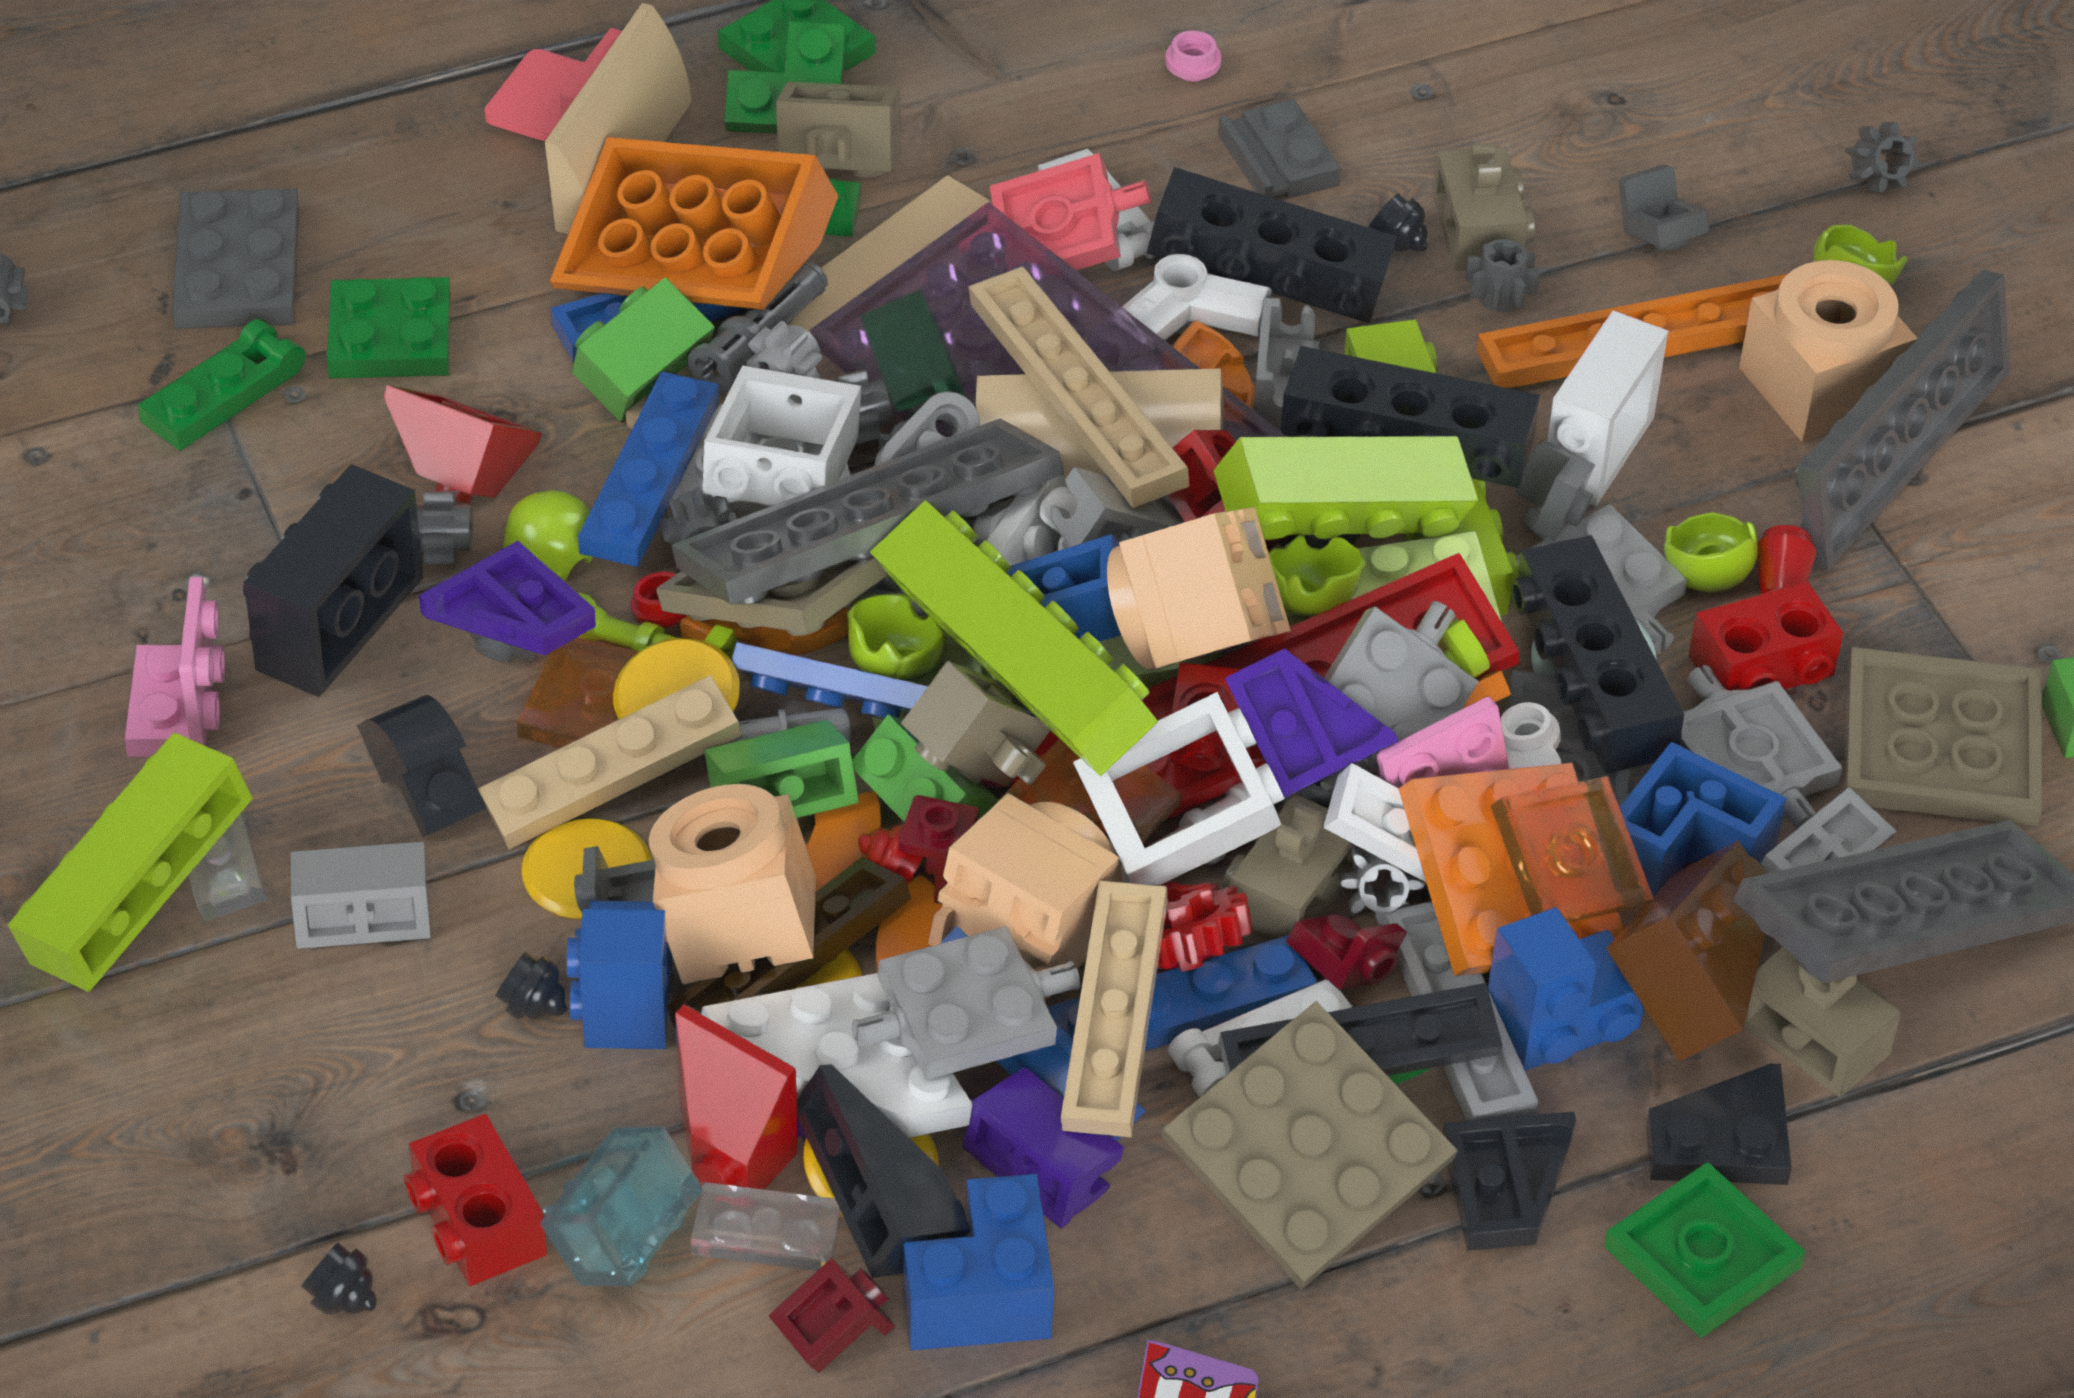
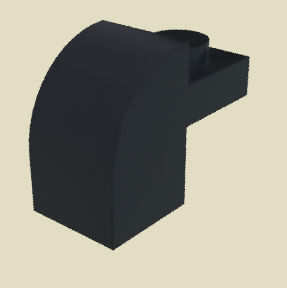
M422 695L357 725L382 783L385 784L394 779L397 780L422 837L486 809L460 751L466 744L447 711L432 696Z

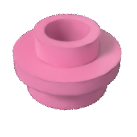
M1185 31L1175 36L1172 44L1167 48L1165 64L1167 69L1175 76L1186 81L1197 82L1207 79L1219 71L1221 52L1216 46V41L1209 34L1201 31Z

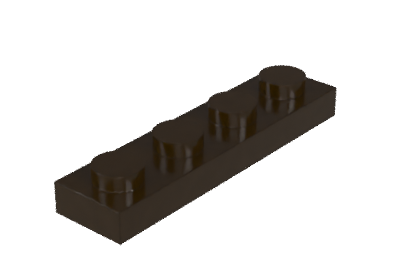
M861 857L815 892L813 959L773 966L767 957L755 959L753 971L743 973L740 971L738 962L728 964L729 967L722 977L698 981L666 1006L673 1026L676 1027L675 1013L683 1005L701 1014L703 1006L797 988L912 899L906 878Z

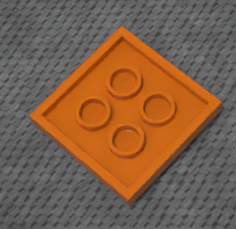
M1572 763L1411 779L1399 788L1454 977L1490 972L1497 928L1555 907L1558 908L1579 939L1607 929L1615 939L1624 929Z

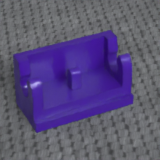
M1024 1067L973 1100L969 1125H967L962 1148L997 1177L1037 1174L1043 1215L1062 1229L1071 1221L1072 1217L1094 1203L1109 1189L1110 1184L1100 1175L1108 1172L1121 1161L1124 1146L1110 1135L1062 1131L1061 1113L1064 1098Z

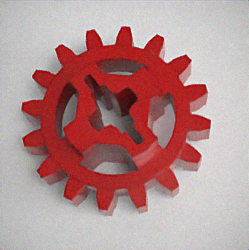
M1177 881L1159 885L1166 886L1168 901L1157 968H1179L1183 972L1204 966L1203 961L1206 958L1224 954V946H1239L1243 943L1241 936L1252 933V921L1246 894L1238 893L1236 887L1231 886L1219 890L1218 883L1210 885L1208 883L1179 885Z

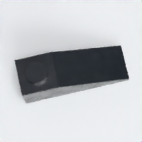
M832 1064L820 1065L797 1098V1118L871 1277L878 1278L903 1274L904 1242L966 1237L971 1227L966 1219L964 1207L956 1198L944 1171Z

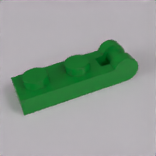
M254 319L244 327L239 339L137 404L140 422L181 451L296 375L304 365L306 352L290 339L280 340L277 330L264 320ZM264 357L266 358L264 361H262V362L259 363L258 365L256 364V362L259 361L260 359H262V358H264Z

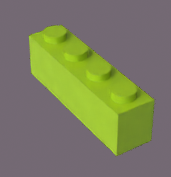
M1458 436L1239 437L1213 470L1225 511H1238L1255 507L1265 540L1278 539L1286 535H1315L1319 539H1330L1342 534H1369L1373 538H1385L1397 533H1423L1426 537H1440L1454 531L1459 526V522L1479 501Z
M175 732L171 734L158 751L148 758L143 768L120 795L105 808L101 817L76 846L65 854L57 868L32 897L22 904L18 913L7 924L30 965L87 992L92 990L253 799L232 757Z

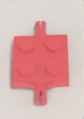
M1100 153L991 185L990 192L993 210L989 220V227L957 235V244L963 259L996 249L1001 258L1003 273L1023 266L1035 282H1039L1120 258L1121 252L1117 234L1119 212L1145 204H1152L1150 189L1147 181L1144 179L1141 182L1113 190L1108 181L1106 165Z

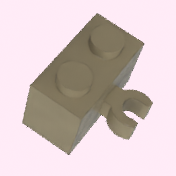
M787 82L776 101L778 152L816 155L825 172L829 169L851 170V173L856 176L876 177L885 172L892 171L901 153L900 87Z
M1495 143L1472 144L1470 149L1438 151L1433 196L1454 271L1467 270L1469 257L1476 256L1481 258L1482 245L1485 243L1489 244L1498 239H1509L1525 247L1526 242H1533L1535 237L1533 210L1531 207L1523 206L1522 174L1520 169H1512L1506 146L1496 147Z
M950 661L945 663L901 722L919 740L914 749L923 759L944 772L952 766L961 775L976 784H979L983 778L1008 787L1018 775L1024 782L1031 785L1047 765L1034 752L1051 730L999 681Z
M1295 793L1277 814L1281 822L1279 828L1256 838L1255 845L1246 856L1237 855L1230 864L1223 881V889L1234 886L1237 888L1238 893L1246 894L1252 921V933L1269 941L1290 935L1294 925L1299 920L1323 916L1343 889L1339 880V874L1345 871L1354 872L1355 861L1350 849L1353 847L1360 849L1359 846L1323 828L1328 808Z
M1782 947L1757 969L1744 1028L1841 1098L1891 1054L1901 1011L1892 1006L1882 994L1870 990L1859 982L1857 975L1822 983L1818 978L1806 973L1801 968L1799 961Z

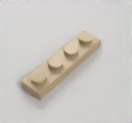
M710 675L478 788V791L487 811L510 850L705 754L704 749L724 745L742 736V732L737 718Z
M1099 881L1062 1106V1131L1132 1137L1168 901L1166 886Z

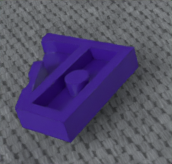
M519 541L419 595L420 612L427 619L544 656L596 627L595 608Z
M1282 649L1225 678L1284 798L1345 769L1351 763H1358L1399 742L1393 730L1286 649Z

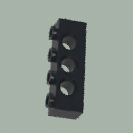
M1174 167L1156 214L1146 253L1162 259L1174 254L1190 255L1204 263L1207 273L1269 287L1272 289L1271 293L1370 324L1397 236Z
M1300 346L1283 394L1280 437H1295L1297 435H1316L1322 437L1458 436L1472 479L1520 488L1534 441L1540 395Z
M1589 535L1521 550L1518 577L1513 578L1511 581V593L1515 608L1520 615L1527 614L1533 626V639L1538 655L1543 660L1549 659L1555 671V682L1559 697L1563 704L1572 705L1578 717V730L1582 744L1587 751L1594 750L1605 774L1655 763L1671 742L1680 746L1684 713L1593 536Z

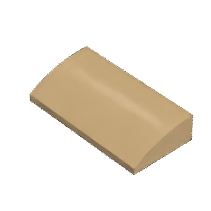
M644 3L640 5L545 141L555 230L557 232L569 233L607 137L665 142L692 103L690 85L680 52L667 26L653 5Z
M1221 369L1110 372L1171 447H1174L1193 430H1223L1224 396ZM1026 374L977 376L976 410L980 418V426L1001 418L1060 451L1065 479L1073 467L1106 475Z

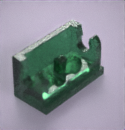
M921 289L860 315L897 411L915 407L920 402L928 401L934 395L942 392H954L967 398L939 324ZM919 409L910 413L909 418H911Z

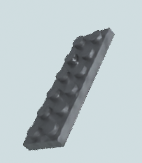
M1982 269L1965 289L1960 290L1955 295L1950 305L1934 321L1927 324L1918 339L1904 353L1896 357L1886 373L1873 386L1865 390L1855 406L1842 419L1834 423L1830 432L1823 440L1800 460L1795 475L1796 486L1800 489L1802 510L1800 528L1809 533L1811 543L1816 548L1817 555L1814 567L1828 571L2010 372L2004 274Z
M999 418L672 544L676 567L730 605L754 603L764 598L768 590L783 584L810 581L819 577L823 573L824 568L845 560H862L871 557L870 551L924 500L944 517L952 510L960 517H970L986 511L989 507L988 504L1010 495L1022 496L1034 493L1042 488L1043 482L1064 475L1060 451Z
M2007 820L1742 879L1733 901L1754 919L1756 926L1762 932L1773 937L1792 954L1806 973L1818 978L1822 983L2073 923L2074 874L2012 820Z

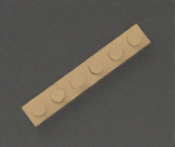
M1023 266L969 286L970 302L973 309L1132 508L1189 487L1188 467Z

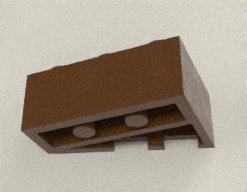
M1739 840L1676 872L1606 948L1679 1062L1744 1030L1765 933L1756 926L1754 919L1738 906L1733 899L1742 879L1766 873L1761 864L1747 854Z

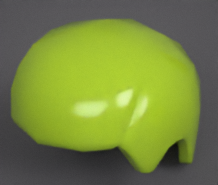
M1851 224L1830 226L1819 236L1813 250L1814 262L1838 260L1858 264L1880 275L1891 287L1898 279L1908 258L1901 256L1897 261V244L1895 241L1888 240L1879 243L1868 232Z
M547 490L530 494L521 499L512 508L504 528L503 548L519 541L564 581L568 578L570 571L577 562L584 559V562L590 563L593 559L592 556L579 554L578 535L591 509L586 502L564 491Z
M1715 512L1692 516L1678 526H1669L1666 530V538L1663 545L1665 558L1686 578V588L1706 593L1727 591L1742 583L1753 569L1758 554L1756 531L1752 522H1745L1744 524L1736 517Z
M1299 535L1284 548H1274L1268 553L1285 611L1304 618L1313 617L1351 600L1358 589L1366 565L1361 551L1340 537H1333L1326 546L1317 549L1307 544L1304 535Z
M873 595L857 601L847 613L851 658L855 665L864 672L908 682L933 671L947 649L946 635L943 629L930 616L927 619L919 617L912 606L911 599L907 595Z

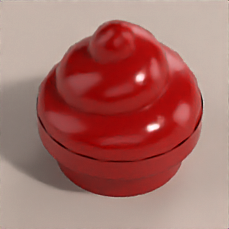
M904 824L893 826L890 830L879 828L870 834H861L858 837V845L866 859L906 878L907 885H909L923 857L899 850V837Z

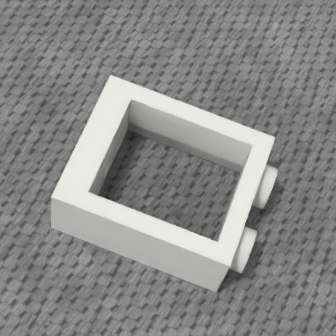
M1614 310L1554 396L1547 439L1548 442L1595 464L1585 487V490L1593 493L1589 504L1597 506L1654 419L1668 337V330Z
M742 365L704 440L702 493L773 506L838 481L858 439L861 386ZM790 395H798L801 397L802 402L796 403L792 401ZM751 432L824 446L820 455H813L744 443L748 433ZM766 458L771 463L760 462L759 459Z
M1217 692L1159 720L1149 732L1101 777L1081 758L1073 762L1133 884L1159 886L1279 828L1281 825L1273 804L1283 800L1284 797L1267 763L1257 768L1254 767L1246 748L1256 744L1255 738L1240 708L1227 713ZM1217 730L1250 798L1144 848L1112 781Z

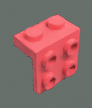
M611 27L585 62L542 49L529 51L485 107L486 122L490 125L545 142L622 30Z

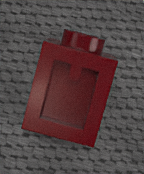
M917 795L912 800L899 837V850L904 853L927 857L926 873L935 875L934 903L943 904L938 901L940 890L947 885L943 874L949 847L978 821L979 808Z
M1335 914L1297 921L1286 943L1340 991L1377 984L1388 977L1397 964V951L1407 931L1398 923L1361 929L1352 920Z
M832 1258L768 1315L804 1361L818 1373L871 1325L884 1336L896 1327L881 1309L889 1298L872 1277L862 1268L851 1275Z

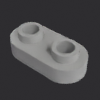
M942 392L934 395L882 447L877 454L875 466L950 438L941 435L935 427L936 420H943L949 424L952 430L950 437L980 426V418L975 406L966 397L958 393Z

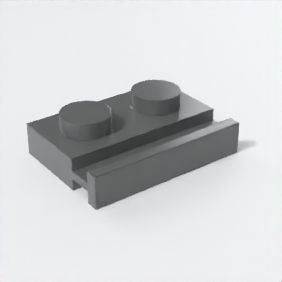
M1295 99L1242 111V118L1230 121L1227 115L1219 117L1218 135L1256 193L1269 197L1285 194L1287 199L1340 185L1341 167Z

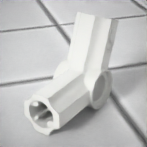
M1169 255L1159 260L1156 264L1154 280L1105 320L1104 336L1111 342L1115 353L1130 362L1138 357L1145 358L1173 333H1183L1195 320L1207 326L1260 337L1263 297L1271 298L1272 289L1207 274L1204 263L1190 255Z

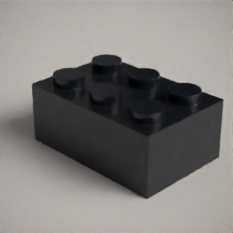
M351 464L333 484L330 483L323 488L316 503L298 523H292L286 529L281 542L262 562L252 566L243 582V594L246 597L250 626L249 637L252 641L256 671L316 697H320L424 578L415 490Z

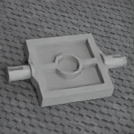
M1611 504L1583 518L1577 527L1571 524L1565 526L1555 541L1536 533L1543 541L1531 548L1592 535L1634 618L1649 634L1656 654L1661 653V648L1666 651L1671 646L1674 635L1655 618V615L1661 608L1685 595L1686 578ZM1537 505L1536 511L1534 508L1530 509L1524 518V524L1532 530L1542 507ZM1520 554L1516 556L1518 566L1520 563Z
M1431 602L1430 608L1416 630L1404 628L1377 607L1365 610L1324 677L1325 680L1393 730L1399 741L1462 710L1478 683L1476 679L1448 660L1437 646L1451 621L1456 617L1451 609L1444 611L1447 606L1440 602ZM1378 753L1354 764L1362 769L1380 774L1377 762ZM1339 772L1325 778L1320 783L1324 790L1332 789L1330 791L1331 795L1333 794Z
M1703 665L1702 671L1699 667L1694 669L1689 674L1687 683L1695 690L1703 702L1697 707L1683 712L1684 720L1680 746L1786 797L1784 814L1796 831L1816 814L1805 799V796L1839 785L1842 766L1778 681L1751 690L1729 691L1722 686L1709 666Z
M1006 926L879 960L878 979L890 1002V1011L859 1020H852L853 1035L860 1049L871 1044L898 1038L915 1055L926 1080L1055 1045L1057 1026L1044 1002V997L1079 989V973L1077 968H1074L1075 964L1073 961L1035 971L1022 959Z

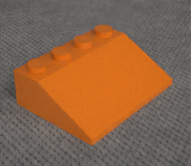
M607 137L549 282L556 289L629 296L642 286L646 287L647 290L651 289L666 277L690 302L764 310L821 244L838 199V194L816 155Z

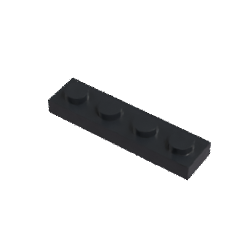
M1486 983L1328 1012L1387 1076L1497 1056L1503 1047ZM1293 1019L1220 1032L1218 1042L1226 1075Z

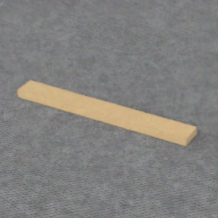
M947 175L821 267L828 281V286L825 288L826 291L822 295L817 296L787 326H800L810 332L818 344L955 243L957 235L967 234L990 217L991 201ZM686 366L676 374L694 378L690 373L689 366ZM717 370L714 372V375L720 374ZM729 391L723 394H719V403L717 407L720 405V403H724ZM650 394L626 410L627 427L630 429L633 428Z

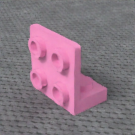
M203 577L189 578L182 645L136 646L124 739L127 757H151L173 732L206 746L208 730L219 729L220 700L218 691H213V683L224 682L225 651L223 644H213V639L218 638L219 632L217 600H207Z
M1485 697L1381 750L1377 754L1380 774L1378 773L1375 776L1400 788L1411 779L1509 769L1498 705L1491 697Z

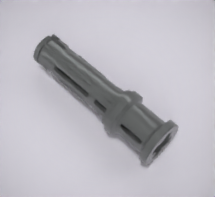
M806 261L764 310L751 308L744 316L727 318L719 326L717 336L709 344L697 345L688 355V366L694 379L719 384V394L728 392L742 365L747 366L746 362L755 354L748 346V343L764 327L772 330L780 321H784L786 325L789 324L817 296L822 295L826 291L825 288L828 286V281L823 270L816 264ZM717 370L720 374L714 375V372Z

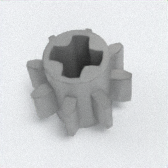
M780 321L772 330L764 327L748 343L750 349L755 353L746 362L748 367L821 378L814 369L823 359L822 355H820L819 345L813 335L800 326H787L784 321Z
M1356 847L1350 849L1355 861L1354 872L1345 871L1339 874L1341 886L1350 889L1358 888V891L1351 896L1348 902L1350 910L1353 913H1357L1367 906L1374 911L1378 924H1383L1384 913L1410 906L1407 900L1409 889L1417 890L1424 887L1422 880L1409 873H1405L1400 868L1368 851L1363 853ZM1378 870H1389L1392 879L1386 881L1384 891H1373L1371 882L1377 879Z

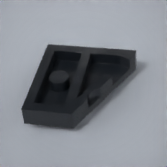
M1767 1064L1649 1109L1646 1131L1650 1180L1680 1181L1709 1162L1730 1183L1788 1185L1792 1167L1781 1064Z
M1574 1112L1444 1123L1443 1136L1458 1150L1454 1160L1448 1164V1169L1467 1251L1536 1245L1574 1136L1576 1124Z

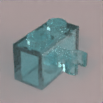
M665 1127L613 1128L577 1176L566 1181L562 1186L565 1191L557 1202L545 1208L543 1212L546 1216L540 1225L580 1286L631 1287L635 1281L646 1273L649 1262L668 1236L683 1223L685 1213L703 1191V1188Z

